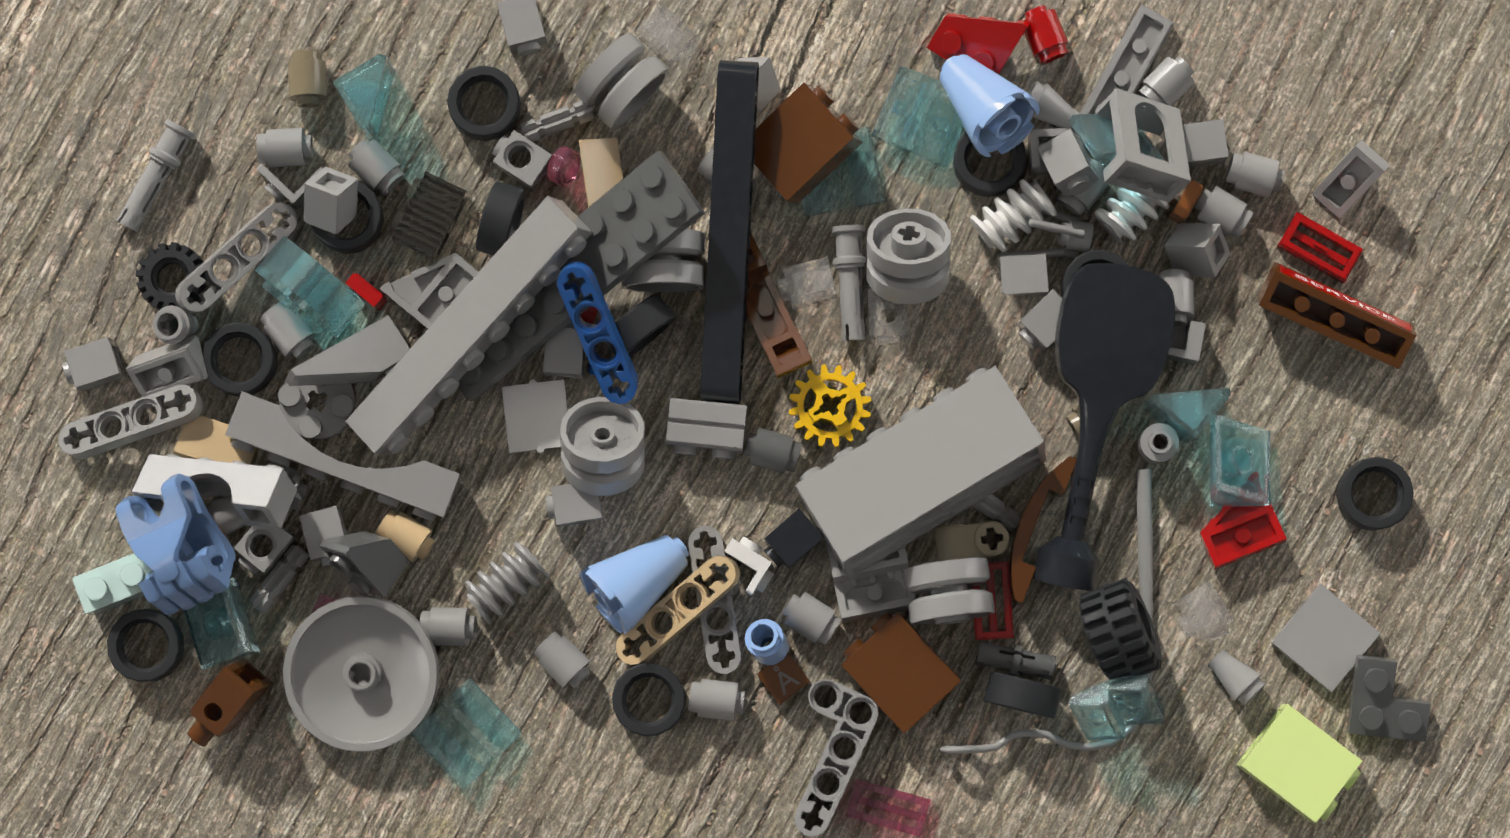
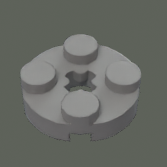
M285 379L283 386L278 392L279 407L299 435L309 439L326 440L337 436L348 427L345 421L355 410L356 393L352 383L289 386ZM313 392H316L318 395L323 393L327 395V399L323 402L326 407L323 411H319L317 408L309 409L308 403L311 401L310 395Z

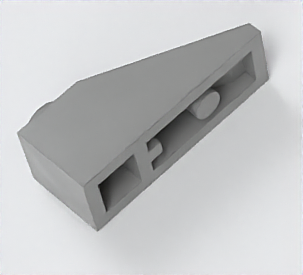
M388 315L292 368L286 378V382L289 386L376 382L386 376L410 348Z

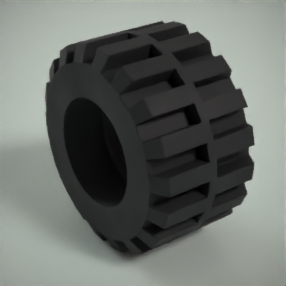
M1127 578L1081 594L1079 608L1085 633L1101 670L1114 685H1119L1161 669L1162 654L1154 625L1138 590Z

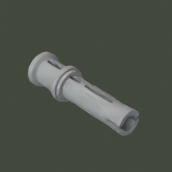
M166 119L164 122L166 129L156 147L149 149L148 156L150 160L142 176H140L124 208L115 220L135 232L139 231L147 212L153 205L171 170L175 171L176 168L180 167L181 162L179 159L189 141L195 140L197 136L169 119Z
M865 225L831 227V232L836 237V258L833 259V266H835L836 270H839L842 322L841 341H864L866 336L862 269L867 264V258L863 256L862 233L865 232Z

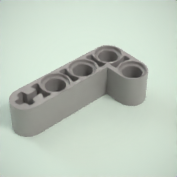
M828 679L815 682L808 693V701L812 709L837 721L795 812L796 827L802 834L810 837L819 836L829 826L878 717V708L872 699ZM820 686H830L836 692V701L829 708L818 706L814 700V693ZM859 701L865 702L871 708V717L864 724H856L849 715L850 707ZM840 737H849L855 744V752L848 759H839L833 752V745ZM825 772L834 773L839 779V787L836 792L828 795L821 793L817 788V780ZM810 793H814L819 799L831 801L832 804L829 809H826L823 805L821 806L818 817L823 820L820 826L813 825L810 830L804 827L806 821L801 818V814L804 811L807 813L812 811L815 801H809L808 797Z

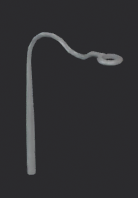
M1151 469L1136 470L1139 591L1153 623ZM1152 672L1144 675L1142 701L1136 715L1129 726L1110 739L1092 743H1077L1067 741L1049 731L1023 729L1011 731L993 744L948 745L941 747L939 750L947 754L991 752L999 750L1014 738L1021 737L1046 738L1071 750L1091 751L1114 746L1136 729L1148 710L1152 687Z

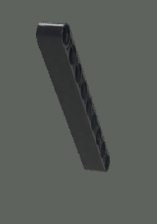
M720 60L718 65L700 391L701 401L740 404L759 86L758 62Z

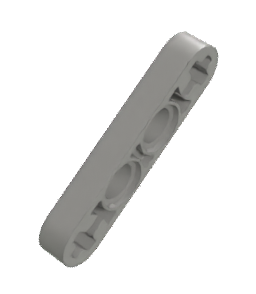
M274 203L261 210L181 281L175 292L179 307L188 312H199L211 306L294 231L297 225V214L294 209L285 203ZM272 212L275 214L283 212L286 216L282 221L285 227L282 228L280 226L270 230L267 233L268 236L272 237L270 242L266 233L257 228L256 225L259 223L261 228H266L274 221ZM247 234L255 235L260 241V249L254 256L245 254L241 248V241ZM219 259L227 260L232 266V274L226 281L217 279L213 273V266ZM204 273L207 281L215 286L217 290L214 292L212 287H206L199 294L202 300L201 303L197 301L189 303L187 298L190 293L187 288L189 286L191 288H198L205 283L206 280L200 277Z
M176 385L65 425L58 437L59 446L65 453L75 459H86L194 421L203 410V399L190 386ZM185 396L191 401L186 403V410L182 411L176 406L182 404V397ZM163 403H165L166 405H168L170 408H169V409H166V408L164 407ZM148 407H155L157 410L156 419L149 425H142L140 416L143 410ZM113 419H120L122 428L118 435L111 438L106 437V425ZM80 433L86 438L81 439L80 447L76 448L71 443L77 440V434ZM96 435L98 441L92 438L91 436Z
M700 526L691 532L688 547L693 572L698 569L696 560H704L702 548H695L694 546L695 542L701 539V533L707 532L709 538H716L717 545L711 546L710 549L712 557L725 556L722 537L711 526ZM715 565L714 569L722 575L723 581L727 582V566L719 567ZM695 588L697 602L699 606L702 601V595L697 588ZM730 590L700 616L707 662L712 670L719 674L734 672L741 662V650ZM722 608L728 613L729 623L724 629L714 630L709 627L707 615L712 609ZM732 632L733 641L725 640L727 651L735 653V659L729 661L728 668H722L720 662L713 661V655L719 653L718 641L710 644L709 635L723 636Z

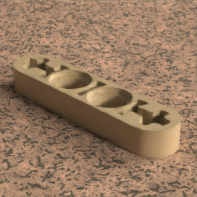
M716 556L707 560L650 609L631 631L621 634L616 643V653L619 659L629 665L643 664L651 659L738 583L740 569L737 563L732 558L726 556ZM715 565L719 567L728 566L729 570L726 572L727 582L717 580L710 585L709 588L715 591L711 596L708 587L700 582L699 578L702 576L704 581H709L717 573L714 569ZM690 587L697 588L702 595L701 604L696 609H689L683 603V594ZM660 612H667L673 619L672 629L666 634L659 633L654 627L655 617ZM645 626L647 633L657 640V643L654 645L652 640H646L639 647L642 653L640 656L638 654L629 655L627 652L631 647L628 642L629 639L632 641L641 640L647 634L641 630Z

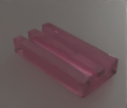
M856 779L846 816L921 837L931 799ZM861 789L920 804V811L917 812L860 796ZM857 804L916 819V826L913 827L856 811Z

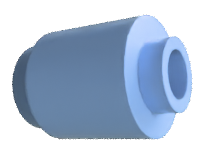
M760 619L753 622L746 631L745 644L753 657L761 664H777L787 655L789 642L776 622L769 619ZM772 641L768 646L764 647L766 642Z

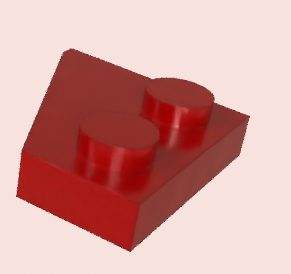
M948 13L926 48L945 60L953 56L968 55L999 75L1030 24L1022 20L1013 22L995 20L992 17L980 16L972 18L962 14Z

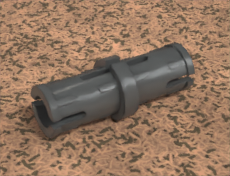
M980 640L975 665L1007 670L1009 675L1014 676L1022 673L1051 680L1056 656L1022 650L1023 646L1014 645V648Z

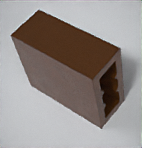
M803 83L756 128L755 166L786 201L796 205L863 143L855 134L859 127L846 113L843 112L840 116L831 107L835 102L834 99L820 85L814 88Z
M886 612L870 627L875 632L874 635L865 643L858 638L842 653L847 659L841 666L905 734L961 682V679L899 612L893 617Z

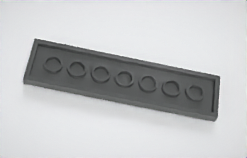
M656 151L578 215L593 233L585 240L587 242L585 248L577 256L569 258L560 270L570 262H584L594 272L604 296L705 214V211L663 152ZM571 273L567 283H575L580 292L578 299L574 300L577 303L584 298L581 285L585 279L583 277L576 278L574 273ZM557 279L552 284L544 286L534 297L535 302L533 306L525 313L518 315L510 323V330L506 336L500 341L492 343L483 353V361L473 370L467 371L458 381V388L466 400L475 401L572 322L558 290ZM584 307L583 309H581L580 315L589 307Z

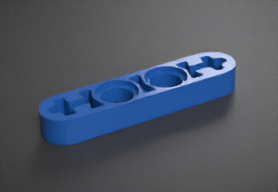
M570 262L563 267L557 279L560 295L603 394L612 403H627L632 400L638 389V375L594 272L584 262ZM571 273H574L576 278L583 277L585 279L581 285L584 298L577 303L574 300H577L580 295L578 287L575 283H567ZM589 306L596 308L601 314V321L597 324H587L581 318V309ZM602 341L610 342L616 349V355L610 359L601 358L596 353L595 345ZM619 363L622 364L618 366L616 371L621 382L628 381L625 392H622L620 387H612L615 381V374L612 368Z

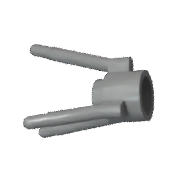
M1043 210L1042 214L1062 221L1061 225L1031 219L1028 222L1029 226L1059 233L1058 244L1064 245V248L1001 253L999 258L1046 254V258H1076L1078 252L1086 253L1090 249L1093 223L1083 222L1082 217L1071 216L1057 210V215L1052 216Z

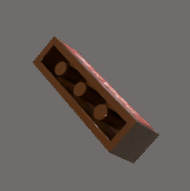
M1274 262L1258 294L1259 306L1397 369H1400L1417 336L1413 324L1277 262Z

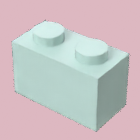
M133 553L72 578L85 614L97 615L144 596L138 583L144 581L146 575L153 570Z

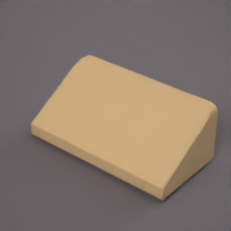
M617 138L579 140L588 207L623 179Z
M199 415L194 421L184 424L173 454L182 458L199 459L205 457L219 462L232 463L233 461H241L248 465H253L259 455V448L255 447L251 454L230 446L233 438L225 435L229 424Z

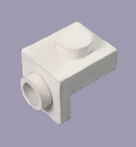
M744 536L740 542L732 538L724 552L756 572L745 592L751 596L756 590L763 593L774 575L773 572L768 570L772 562L759 555L763 548Z

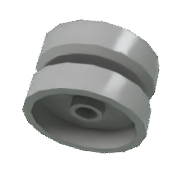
M631 32L624 34L613 42L590 65L573 90L574 94L587 107L601 103L598 117L611 130L618 129L631 119L657 92L670 72L669 68L656 56L648 57L641 61L644 56L645 46Z
M907 208L889 211L876 218L869 226L867 232V282L871 290L882 299L897 304H919L931 301L941 295L949 285L951 231L946 222L933 213L921 209Z
M685 229L622 280V289L647 293H677L704 289L705 267L699 263L688 261L697 259L705 254L704 233Z
M594 397L580 401L566 412L560 426L561 468L566 480L577 490L590 495L611 496L625 492L639 481L645 470V423L639 411L628 402L617 404L612 403L606 397Z
M965 558L913 566L903 571L907 591L914 594L931 593L930 596L917 598L908 605L911 625H948L967 622L974 618L995 613L993 593L987 590H967V588L982 585L990 579L988 559Z

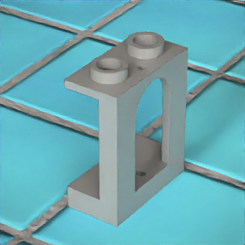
M1116 88L1095 110L1096 115L1112 120L1117 156L1103 170L1104 181L1108 184L1170 202L1191 181L1180 109ZM1137 129L1160 135L1165 131L1169 162L1140 152Z

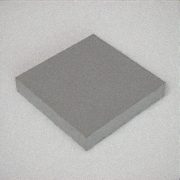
M1319 584L1270 643L1331 693L1355 665L1356 655L1362 656L1381 633L1326 587Z

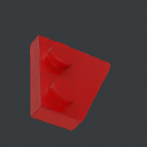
M1257 472L1249 476L1245 484L1225 503L1221 511L1209 521L1199 534L1214 570L1282 544L1287 539Z

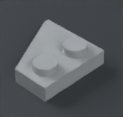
M453 253L438 260L435 264L424 266L412 271L410 275L394 282L383 284L380 290L428 329L479 271L457 253Z

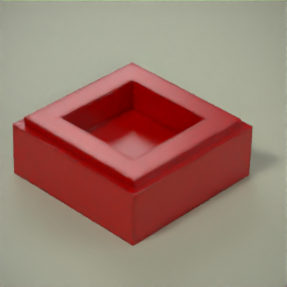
M353 273L345 282L350 289L378 312L387 303V298L359 274Z

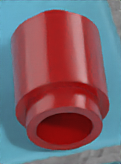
M1042 5L1024 14L1026 17L1024 21L1030 24L1024 35L1033 57H1038L1041 65L1056 61L1069 53L1066 47L1069 42L1055 9L1047 10L1046 6Z

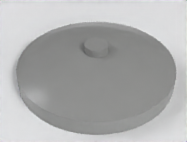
M350 596L324 605L308 616L292 636L285 654L283 681L291 709L300 723L312 735L333 747L343 750L373 751L388 747L402 740L425 719L436 697L439 683V663L434 644L428 632L409 611L386 599L373 596Z

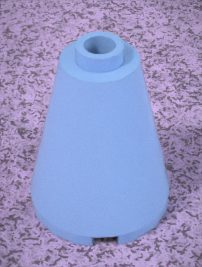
M968 55L953 56L943 64L940 82L974 148L985 157H992L989 152L998 150L1001 155L1007 153L1019 145L1032 131L1034 125L1030 121L1034 112L1039 116L1040 108L1037 100L1031 94Z
M663 535L586 567L579 573L580 580L588 596L591 593L594 594L598 602L595 607L617 632H624L626 634L635 627L688 566L686 557L689 556V552L678 537L672 539L668 535Z

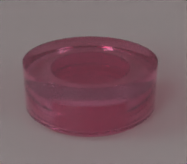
M567 146L557 149L548 164V179L560 186H567L572 183L581 167L579 152Z

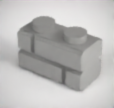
M670 398L666 446L674 447L673 454L696 456V449L712 451V458L734 460L735 453L743 454L747 406Z

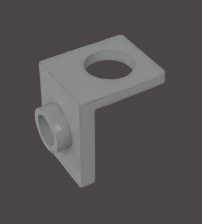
M262 163L256 168L269 181L264 188L280 203L287 198L297 209L304 204L305 183L293 194ZM320 167L308 180H310L323 168Z

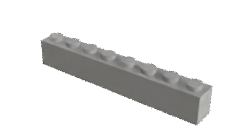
M547 196L345 422L374 453L392 455L400 452L408 444V436L417 427L424 425L431 419L435 406L442 399L451 396L459 387L458 381L467 371L476 368L483 361V353L492 343H496L506 336L510 330V323L518 315L525 313L533 306L535 302L534 297L538 292L558 278L561 272L560 268L569 258L577 256L585 248L587 243L585 240L593 232L563 201Z

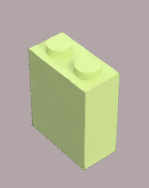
M1281 704L1236 766L1309 822L1317 823L1319 819L1325 821L1335 810L1338 802L1334 799L1341 789H1350L1359 778L1361 771L1357 768L1362 763V760L1289 704Z

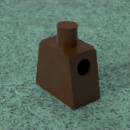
M245 658L224 666L190 710L191 715L197 721L188 730V736L200 746L205 747L214 735L220 737L231 732L273 682Z

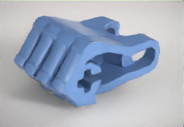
M175 474L162 484L161 494L164 505L160 517L155 514L147 499L141 496H128L122 499L116 507L117 518L128 544L135 555L153 570L138 585L146 600L165 615L174 614L180 608L182 610L191 609L197 602H207L213 597L214 593L225 591L229 587L233 564L236 560L232 545L207 511L195 483L187 475Z

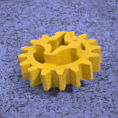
M825 364L821 365L820 375L817 376L809 369L806 372L809 380L807 383L800 380L795 382L796 387L801 391L800 394H790L789 400L797 403V407L789 410V416H799L800 419L795 423L794 429L805 428L807 432L804 440L809 441L813 436L819 437L818 447H823L826 439H831L834 448H838L839 438L843 436L849 443L853 442L854 439L851 431L855 429L862 433L865 427L859 420L860 418L869 419L871 415L870 412L863 409V405L871 403V397L861 396L860 394L866 388L865 382L855 385L853 380L856 373L852 371L846 377L841 375V365H837L834 373H829ZM824 382H838L846 388L840 391L829 389ZM812 390L816 398L814 407L805 413L804 401L808 392ZM827 397L830 401H835L845 397L837 405L836 415H832L829 411L819 413V410L823 407V398ZM855 400V415L849 423L844 415L845 407ZM820 421L833 425L836 431H823L813 425Z

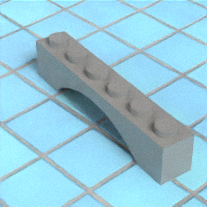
M241 392L225 433L227 437L233 438L230 446L251 454L255 447L269 452L267 460L289 467L291 461L306 466L304 474L323 481L326 480L327 474L342 480L339 486L360 495L364 488L378 493L376 501L394 508H398L400 502L414 507L413 515L434 522L436 515L444 517L460 475L425 460L407 466L387 469L363 468L340 462L320 452L305 441L288 422L279 405L245 392Z

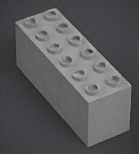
M996 365L988 370L980 368L966 378L967 383L955 390L952 387L942 390L934 396V402L921 410L919 407H915L907 411L900 417L899 420L901 422L888 430L886 427L875 430L866 438V443L856 449L853 447L843 449L833 457L834 462L822 469L818 466L808 470L800 477L801 481L795 484L804 507L820 533L824 536L826 543L848 579L858 575L861 571L883 560L1046 462L1044 440Z

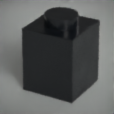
M798 509L764 538L768 547L763 551L778 568L784 563L790 569L824 540V536L805 514Z

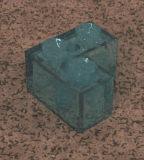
M286 236L279 240L255 269L259 275L266 279L261 286L295 314L300 309L306 312L307 315L303 321L319 334L326 329L338 338L366 305L365 301Z

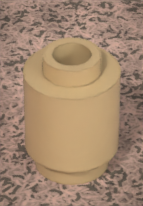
M390 510L376 531V535L390 538L412 563L417 558L424 560L435 543V540L430 538L433 532L432 529L402 511L398 514Z

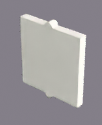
M532 379L529 381V384L502 387L509 453L537 450L538 453H543L545 449L559 448L561 420L568 411L565 380L536 382V380Z

